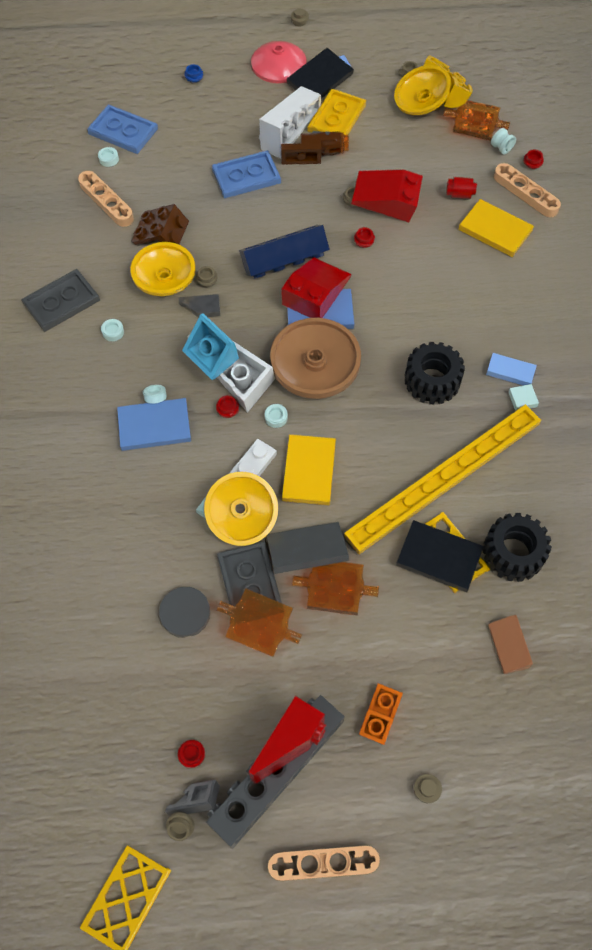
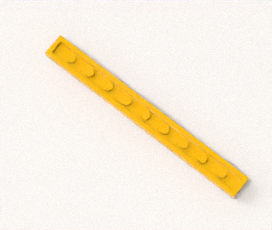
M525 404L344 533V538L360 555L540 425L541 419Z

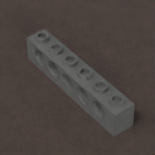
M319 695L316 700L311 698L307 702L325 714L324 724H326V732L318 745L313 743L308 751L284 765L283 771L280 774H270L258 783L264 786V792L259 797H253L249 794V787L254 782L251 781L248 775L242 782L238 780L227 791L229 797L223 804L216 803L214 810L208 812L207 816L209 819L206 823L232 849L343 724L345 716L322 695ZM253 763L249 766V768L246 771L248 774ZM235 804H240L245 808L244 815L239 819H233L229 815L231 807Z

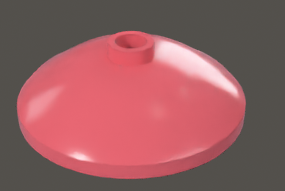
M287 41L265 43L256 49L251 58V67L255 75L270 83H287V78L306 64L305 53L298 46Z

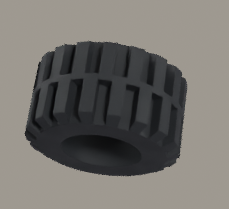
M429 342V345L423 343L420 345V348L416 347L413 349L412 354L408 357L404 382L407 385L406 389L408 392H413L412 396L415 399L419 397L420 402L425 403V401H429V404L434 405L435 402L442 404L445 399L449 401L453 395L456 396L460 389L465 366L463 365V358L459 357L460 353L457 350L453 351L452 346L448 345L446 347L442 342H439V344ZM434 369L440 371L444 376L433 377L424 371Z
M509 513L505 514L504 518H498L495 524H492L483 543L485 544L483 554H486L484 557L485 563H490V570L492 572L496 570L498 577L502 578L504 575L507 577V581L512 582L516 578L517 582H521L525 577L528 580L533 578L541 570L549 557L552 546L549 545L551 537L546 536L548 530L545 526L542 528L539 526L541 522L538 519L533 521L531 520L532 516L526 514L525 517H522L521 513H515L514 517H512ZM516 539L521 541L527 547L529 555L518 556L511 553L506 548L504 540Z

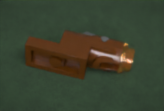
M340 131L301 133L300 144H281L282 165L321 164V155H335L349 150V135H344Z

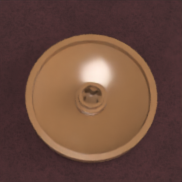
M306 318L293 322L280 331L272 344L270 360L275 378L286 390L301 397L321 399L339 394L353 383L360 369L361 350L355 336L340 323L325 318Z

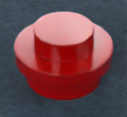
M536 149L530 150L525 154L523 162L529 168H539L544 162L543 154Z
M367 227L358 229L354 235V242L360 247H370L375 241L373 231Z
M229 395L221 397L216 404L217 413L224 418L235 416L239 411L238 401Z
M187 740L179 747L178 759L184 767L196 768L204 761L205 749L199 741Z

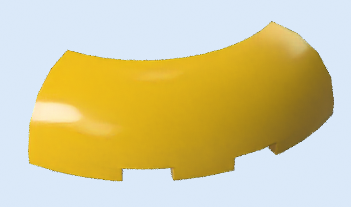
M429 55L423 66L435 65L442 67L449 73L452 89L449 97L444 102V106L456 108L465 104L473 91L471 85L467 84L466 86V79L458 72L451 73L450 66Z

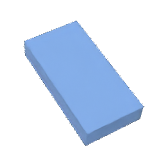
M493 353L486 375L524 386L532 384L537 365Z

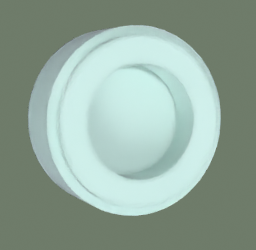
M105 147L98 152L99 162L105 167L114 166L119 161L118 152L112 147Z
M109 319L102 324L101 332L106 340L117 341L123 337L124 328L119 320Z
M151 385L143 390L144 401L147 403H160L167 398L166 389L162 385Z
M273 404L266 408L265 421L270 427L279 428L286 424L288 413L284 406Z

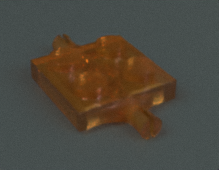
M467 100L457 110L445 108L444 116L455 118L454 133L491 140L496 128L508 130L510 122L499 120L500 107Z
M340 562L313 567L309 577L294 575L292 586L307 587L309 595L307 609L358 616L359 602L363 595L378 597L379 586L364 585L362 577L364 565Z
M246 588L240 601L235 606L220 600L219 605L228 608V610L218 606L216 611L231 616L230 626L225 635L226 638L274 657L276 649L283 639L296 644L299 643L300 640L291 637V635L301 639L302 634L288 629V620L293 610L292 607Z

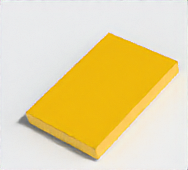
M331 89L310 121L307 131L311 133L313 131H340L341 143H343L364 110L366 100Z
M480 199L460 223L458 230L513 258L533 231L534 226Z
M289 434L282 501L330 505L336 438Z

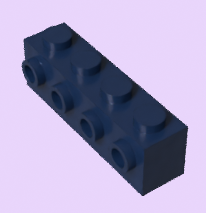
M317 224L241 249L239 252L246 275L253 276L255 279L265 276V272L272 269L273 272L285 269V265L290 263L293 265L304 263L305 258L310 256L312 258L322 257L324 252L330 250L324 226Z

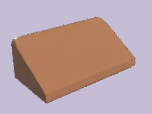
M517 615L488 624L503 673L508 674L529 669L533 662Z

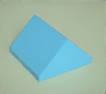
M200 314L182 351L211 380H214L237 361L239 356L235 343L205 314Z

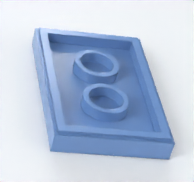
M108 104L87 128L89 135L138 154L158 130V125Z
M268 150L212 165V171L224 199L281 183V177Z
M342 289L323 318L338 322L347 329H354L351 289ZM287 307L288 325L298 320L309 318Z
M186 398L167 400L155 404L144 403L117 407L120 447L122 451L191 442Z

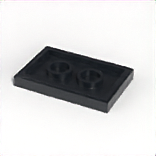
M327 47L287 78V84L294 90L301 86L321 94L322 99L331 89H335L353 74L354 69Z
M413 520L396 566L467 593L484 546Z

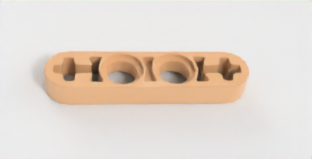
M506 163L497 165L494 173L496 182L542 215L554 217L558 214L561 206L558 198L511 165ZM515 182H520V183H522L524 186H523V187H518V186H516L514 183H515ZM536 193L539 195V198H533L530 194Z
M84 171L79 174L78 180L81 189L117 225L126 227L133 223L134 217L131 208L94 172ZM99 190L105 191V192H104L103 194H101V195H96V194H95V193H96L97 191H99ZM110 202H116V203H117V204H116L115 206H113V207L107 206V204L110 203Z
M371 846L280 852L270 858L268 870L272 878L277 881L366 875L373 873L378 868L380 857L378 852ZM365 851L368 852L369 857H374V862L370 863L369 869H365L363 863L354 864L356 870L350 871L351 858L348 852H354V858L363 857V852ZM334 854H341L346 859V867L342 871H335L330 866V858ZM298 856L297 870L299 875H292L293 869L284 870V875L279 876L277 870H273V865L278 863L279 858H283L285 864L293 863L291 857ZM306 856H313L317 860L318 868L314 873H306L301 867V862Z

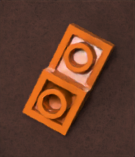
M378 683L359 735L384 745L403 693Z

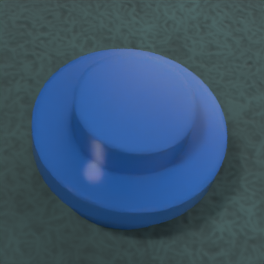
M196 64L187 66L184 72L185 79L192 83L200 81L203 78V71L200 66Z

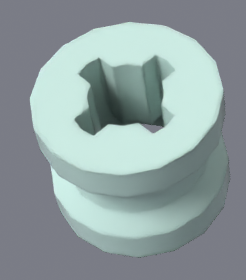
M501 128L493 136L491 145L495 148L498 147L502 154H506L513 148L517 139L514 135H509L505 128Z

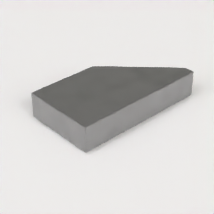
M219 294L179 297V304L191 310L192 314L198 318L200 314H205L207 317L221 316Z
M216 780L191 784L183 791L185 795L176 804L168 805L165 812L170 816L176 812L191 814L214 810L220 788L219 783Z

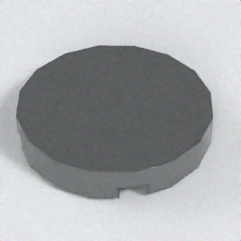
M179 587L170 591L163 598L160 604L159 617L163 627L169 634L178 638H185L199 634L206 627L210 619V606L206 596L201 591L192 587Z

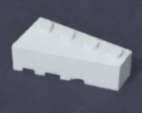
M301 86L259 119L261 150H268L271 155L281 159V144H293L306 129L321 106V94Z
M235 343L239 359L220 374L217 379L248 413L275 380L272 366Z

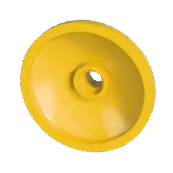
M425 65L411 70L401 78L395 88L394 99L397 107L409 115H423L436 110L449 97L452 89L450 75L445 69L435 65Z
M158 242L144 247L135 255L130 267L134 284L141 291L153 296H169L182 291L192 282L196 271L192 254L183 246L171 242Z
M234 472L221 477L209 489L204 503V514L210 530L219 539L228 544L246 546L262 540L270 533L277 520L278 502L272 487L263 478L249 472ZM242 504L244 511L237 513L235 510L236 505Z

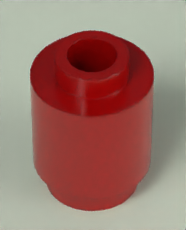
M448 178L446 195L451 196V198L471 199L472 195H476L477 183L473 182V178Z

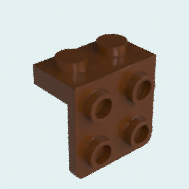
M175 204L147 210L141 215V220L134 231L131 242L134 245L158 240L159 242L180 244L189 220Z

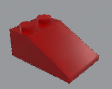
M404 169L359 171L351 204L410 222L418 205L423 176Z
M314 257L294 271L281 288L282 305L309 318H323L350 279L351 274Z
M295 696L250 768L249 776L251 781L255 784L308 751L313 743L318 745L326 732V724H324L325 714Z

